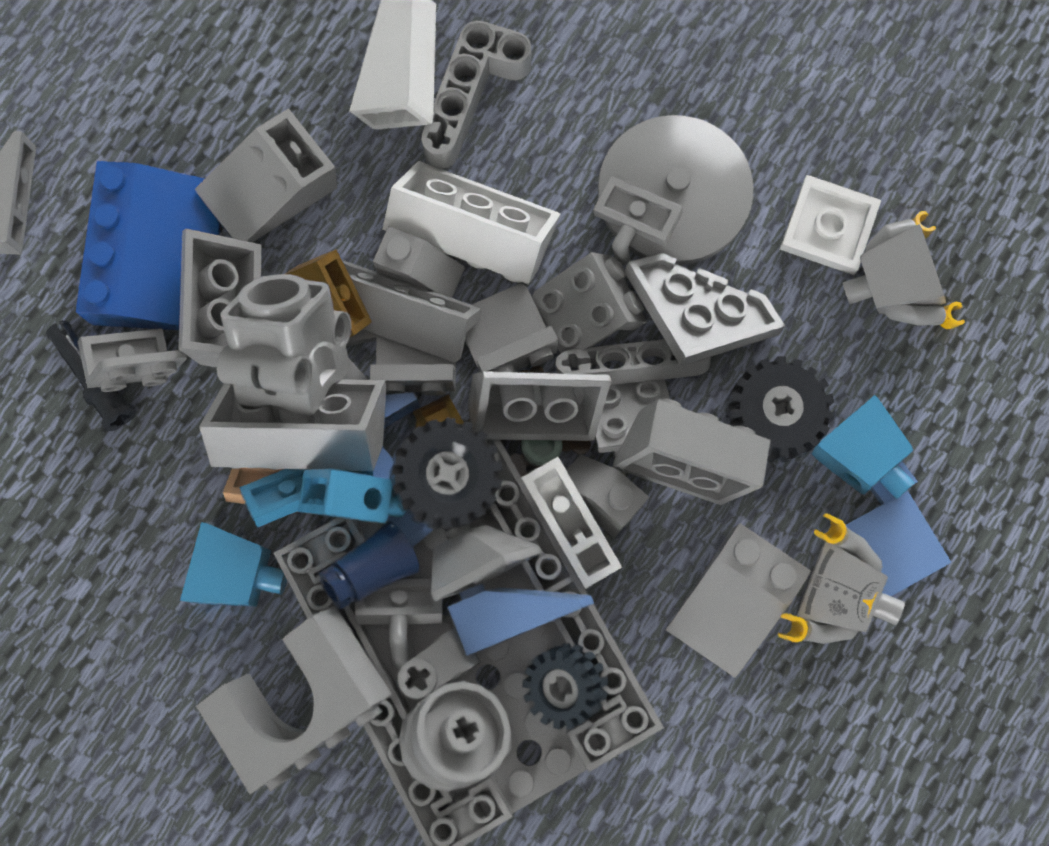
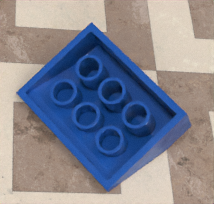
M97 161L76 305V313L91 325L179 330L182 231L186 228L220 236L221 224L195 191V188L205 178L138 163Z

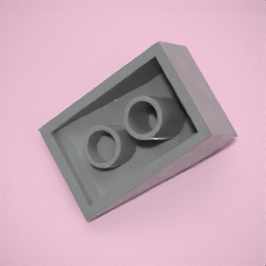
M739 523L732 528L665 630L736 678L781 618V615L787 610L808 578L811 570Z

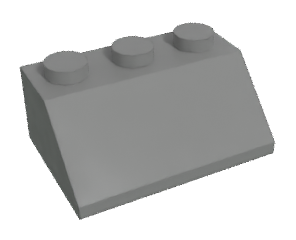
M186 228L182 231L179 351L200 365L217 367L220 352L224 347L228 346L220 313L239 295L242 288L256 278L261 277V244Z
M514 372L475 373L472 376L468 399L470 423L473 424L471 429L477 433L482 430L488 435L486 439L594 441L611 384L610 375Z
M657 399L639 411L613 463V468L723 505L763 487L770 440L755 435V431L751 428L744 426L733 427L722 423L715 415L695 413L681 408V404L677 401Z

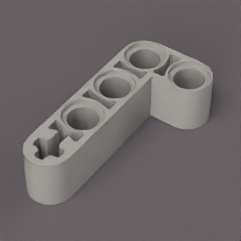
M478 20L464 26L434 101L432 124L425 125L422 132L421 140L424 155L429 165L439 169H446L452 166L458 159L489 74L515 81L523 79L528 75L531 70V43L524 34ZM477 43H482L486 45L483 48L479 49L471 47L472 45ZM512 54L522 56L520 59L511 60L507 58L509 55ZM463 76H471L474 78L469 82H461L458 80ZM458 109L462 111L460 114L456 116H448L445 114L448 110ZM443 132L445 133L446 144H441Z

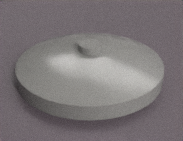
M669 115L655 117L633 126L622 134L609 149L599 175L598 199L608 180L613 176L683 206V214L666 247L637 234L634 235L629 245V250L642 258L663 253L676 258V265H687L704 261L730 245L742 230L753 201L754 189L751 170L739 146L731 137L716 126L688 116ZM604 220L611 233L616 237L621 227Z

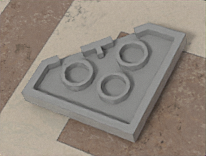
M660 253L630 261L624 271L680 366L778 336L785 327V324L766 295L752 289L745 293L727 285V279L698 268L697 272L676 265L677 259Z

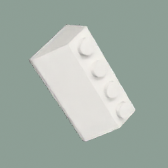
M418 161L391 187L382 230L386 231L388 226L422 238L445 254L465 260L474 268H486L502 274L509 281L529 284L540 267L561 213Z

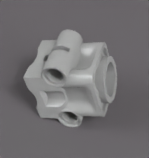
M287 274L259 277L242 288L239 295L220 313L228 346L224 347L219 354L217 375L222 383L233 385L238 404L254 407L274 405L289 410L292 413L312 416L323 403L326 393L332 384L341 381L350 370L346 345L351 335V319L347 312L333 309L330 288L327 283L308 281L299 276Z

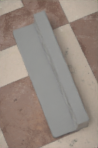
M342 260L372 321L362 330L452 362H457L461 359L466 333L479 322L482 308Z

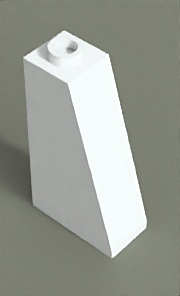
M381 0L349 110L373 129L432 124L436 4L432 0Z

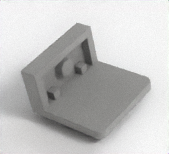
M591 252L533 293V301L547 327L552 326L557 336L560 353L571 349L586 350L618 330H635L647 323L642 313L644 310L642 301L634 291L629 289L623 278L626 276L625 270L619 260L612 255Z
M515 285L472 304L482 309L479 322L467 331L465 342L479 373H517V370L528 365H541L552 359L553 354L557 353V336L552 326L546 328L525 285Z
M162 328L80 337L78 340L87 388L101 387L102 392L121 390L127 387L126 383L142 381V386L145 387L164 384L167 382V378L177 372L180 365L187 359L186 354L179 350L167 351Z
M377 335L376 365H370V380H385L386 395L421 392L423 395L440 396L446 394V392H456V362Z

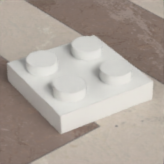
M806 175L779 250L855 275L861 263L860 256L865 251L881 200Z

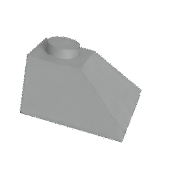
M469 524L457 527L445 533L447 541L433 548L431 594L435 601L459 594L467 589L488 582L542 552L539 546L487 525L471 529Z

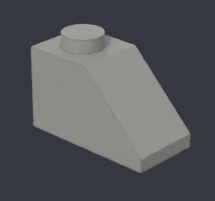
M388 226L373 260L378 273L453 298L465 270L463 265L428 241Z
M580 455L566 469L596 523L613 538L621 532L649 499L648 495L618 469L584 455Z

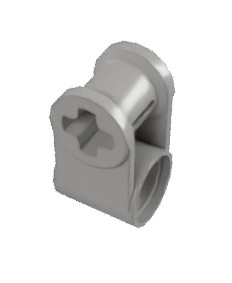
M454 627L430 643L425 650L407 661L400 668L398 685L401 692L407 698L413 701H422L443 685L453 683L480 664L481 661L476 653L466 655L457 629ZM415 669L419 674L426 671L429 674L425 679L427 687L425 690L420 691L416 686L411 689L406 687V684L410 681L408 673L411 670Z

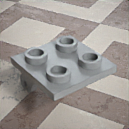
M665 379L610 385L595 437L599 453L612 451L614 461L639 411L657 399H670Z

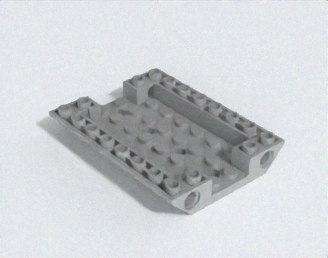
M484 439L489 446L495 444L498 453L494 456L496 462H502L503 470L498 473V479H502L501 489L497 490L494 495L497 499L493 505L485 510L486 513L480 518L469 523L470 529L487 525L539 546L542 552L484 583L485 590L504 587L588 595L500 439ZM336 518L273 553L307 619L314 614L335 606L322 587L319 573L331 567L333 561L350 552L372 536L385 523ZM445 528L433 530L413 546L420 570L418 573L403 579H432L433 548L447 541L445 533L450 530H445ZM456 594L459 597V600L462 601L460 594ZM352 602L343 609L337 608L392 693L391 696L378 704L382 712L363 726L426 846H464L509 820L514 812L582 772L594 770L664 728L597 609L592 604L476 652L481 663L453 683L464 681L478 685L476 673L483 665L490 664L499 670V684L494 689L488 691L497 697L507 712L511 729L509 751L500 767L480 781L464 788L447 792L428 788L411 775L402 760L399 745L402 722L411 708L420 701H413L407 698L401 692L398 685L400 669L395 668L391 662L390 624L356 625L355 602ZM442 615V624H407L408 660L425 650L438 637L454 628L455 624L452 617ZM563 643H570L571 648L578 644L584 647L583 655L589 651L596 655L591 661L594 666L600 662L602 663L604 670L599 672L598 675L599 677L607 676L608 684L601 689L608 691L607 697L601 702L603 706L600 710L582 724L572 729H567L566 726L560 730L554 729V721L547 725L540 722L544 715L542 712L535 716L531 713L530 709L536 706L533 700L525 702L523 695L530 692V688H522V680L529 677L524 672L527 666L533 664L532 660L536 656L557 645L558 647ZM414 669L408 673L410 677L409 683L406 684L408 689L416 686L420 691H423L427 688L425 679L429 674L426 671L419 674ZM563 677V679L558 681L557 688H560L558 691L563 692V695L573 690L572 684L567 678ZM525 740L536 741L542 749L541 758L533 765L523 764L517 757V748Z

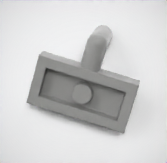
M611 176L593 212L594 216L621 227L612 243L614 257L623 266L630 262L629 245L635 234L666 247L683 214V206Z
M400 579L356 603V625L390 624L391 662L395 668L400 669L409 661L407 624H442V599L434 600L431 594L432 579Z

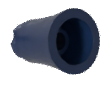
M388 521L364 542L333 561L332 566L321 571L319 575L321 578L320 582L327 596L338 609H343L352 602L358 603L370 594L395 581L418 573L420 567L416 553L407 537L394 523Z

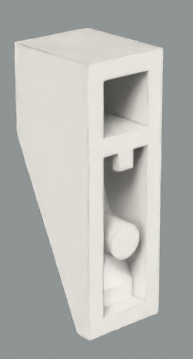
M558 456L521 477L585 589L622 568Z

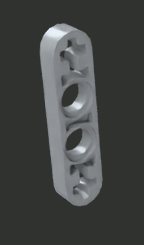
M665 339L590 347L586 350L571 349L562 352L556 359V374L610 375V385L691 377L708 371L711 357L680 366L676 358L675 361H671V356H674ZM657 356L664 361L657 365H650L645 363L643 359ZM617 360L624 365L618 369H609L604 366V363ZM596 364V369H591V365ZM577 367V370L571 371V368Z

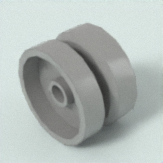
M464 681L445 684L413 706L402 722L399 738L402 760L411 775L428 788L446 792L464 788L486 778L500 767L509 751L511 729L507 712L497 697L484 687Z

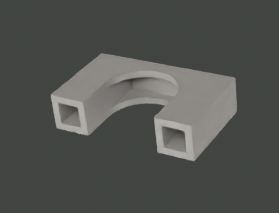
M336 606L312 615L282 638L306 676L313 693L314 710L307 729L291 727L279 719L269 706L250 673L222 685L196 706L249 794L254 793L265 785L271 792L292 778L289 772L290 768L296 765L300 771L322 756L318 751L319 747L326 744L328 749H331L351 735L347 728L356 721L358 726L361 727L382 712L378 704L392 695Z

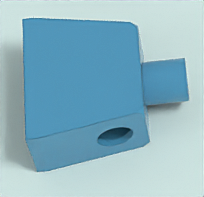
M875 395L821 440L811 453L819 462L861 494H866L873 486L880 482L898 499L915 484L899 466L913 452L912 445Z
M304 469L298 512L376 523H386L388 516L401 518L405 514L398 507L400 502L397 496L393 497L392 495L393 483L390 479L335 469Z
M201 522L180 600L195 604L257 607L261 590L282 595L287 584V578L282 569L268 566L271 550Z

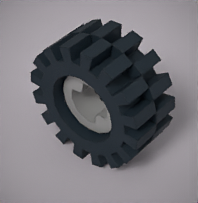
M563 643L558 647L557 645L536 656L532 660L533 664L527 666L524 672L529 677L522 680V688H530V692L523 695L525 702L533 700L536 706L530 709L531 713L535 716L542 712L544 715L540 722L547 725L554 721V729L560 730L564 726L567 729H572L582 724L600 710L603 706L601 702L607 697L608 691L601 690L608 684L607 676L599 677L598 675L599 672L604 670L602 663L600 662L594 666L591 661L596 655L591 651L583 655L584 647L578 644L571 648L570 643ZM563 677L570 681L573 689L566 695L558 691L560 690L559 687L557 688L558 681L563 679Z

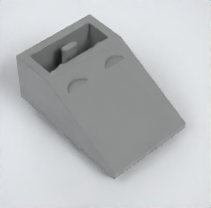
M288 108L257 127L195 188V191L231 238L253 243L336 190V170L332 162Z

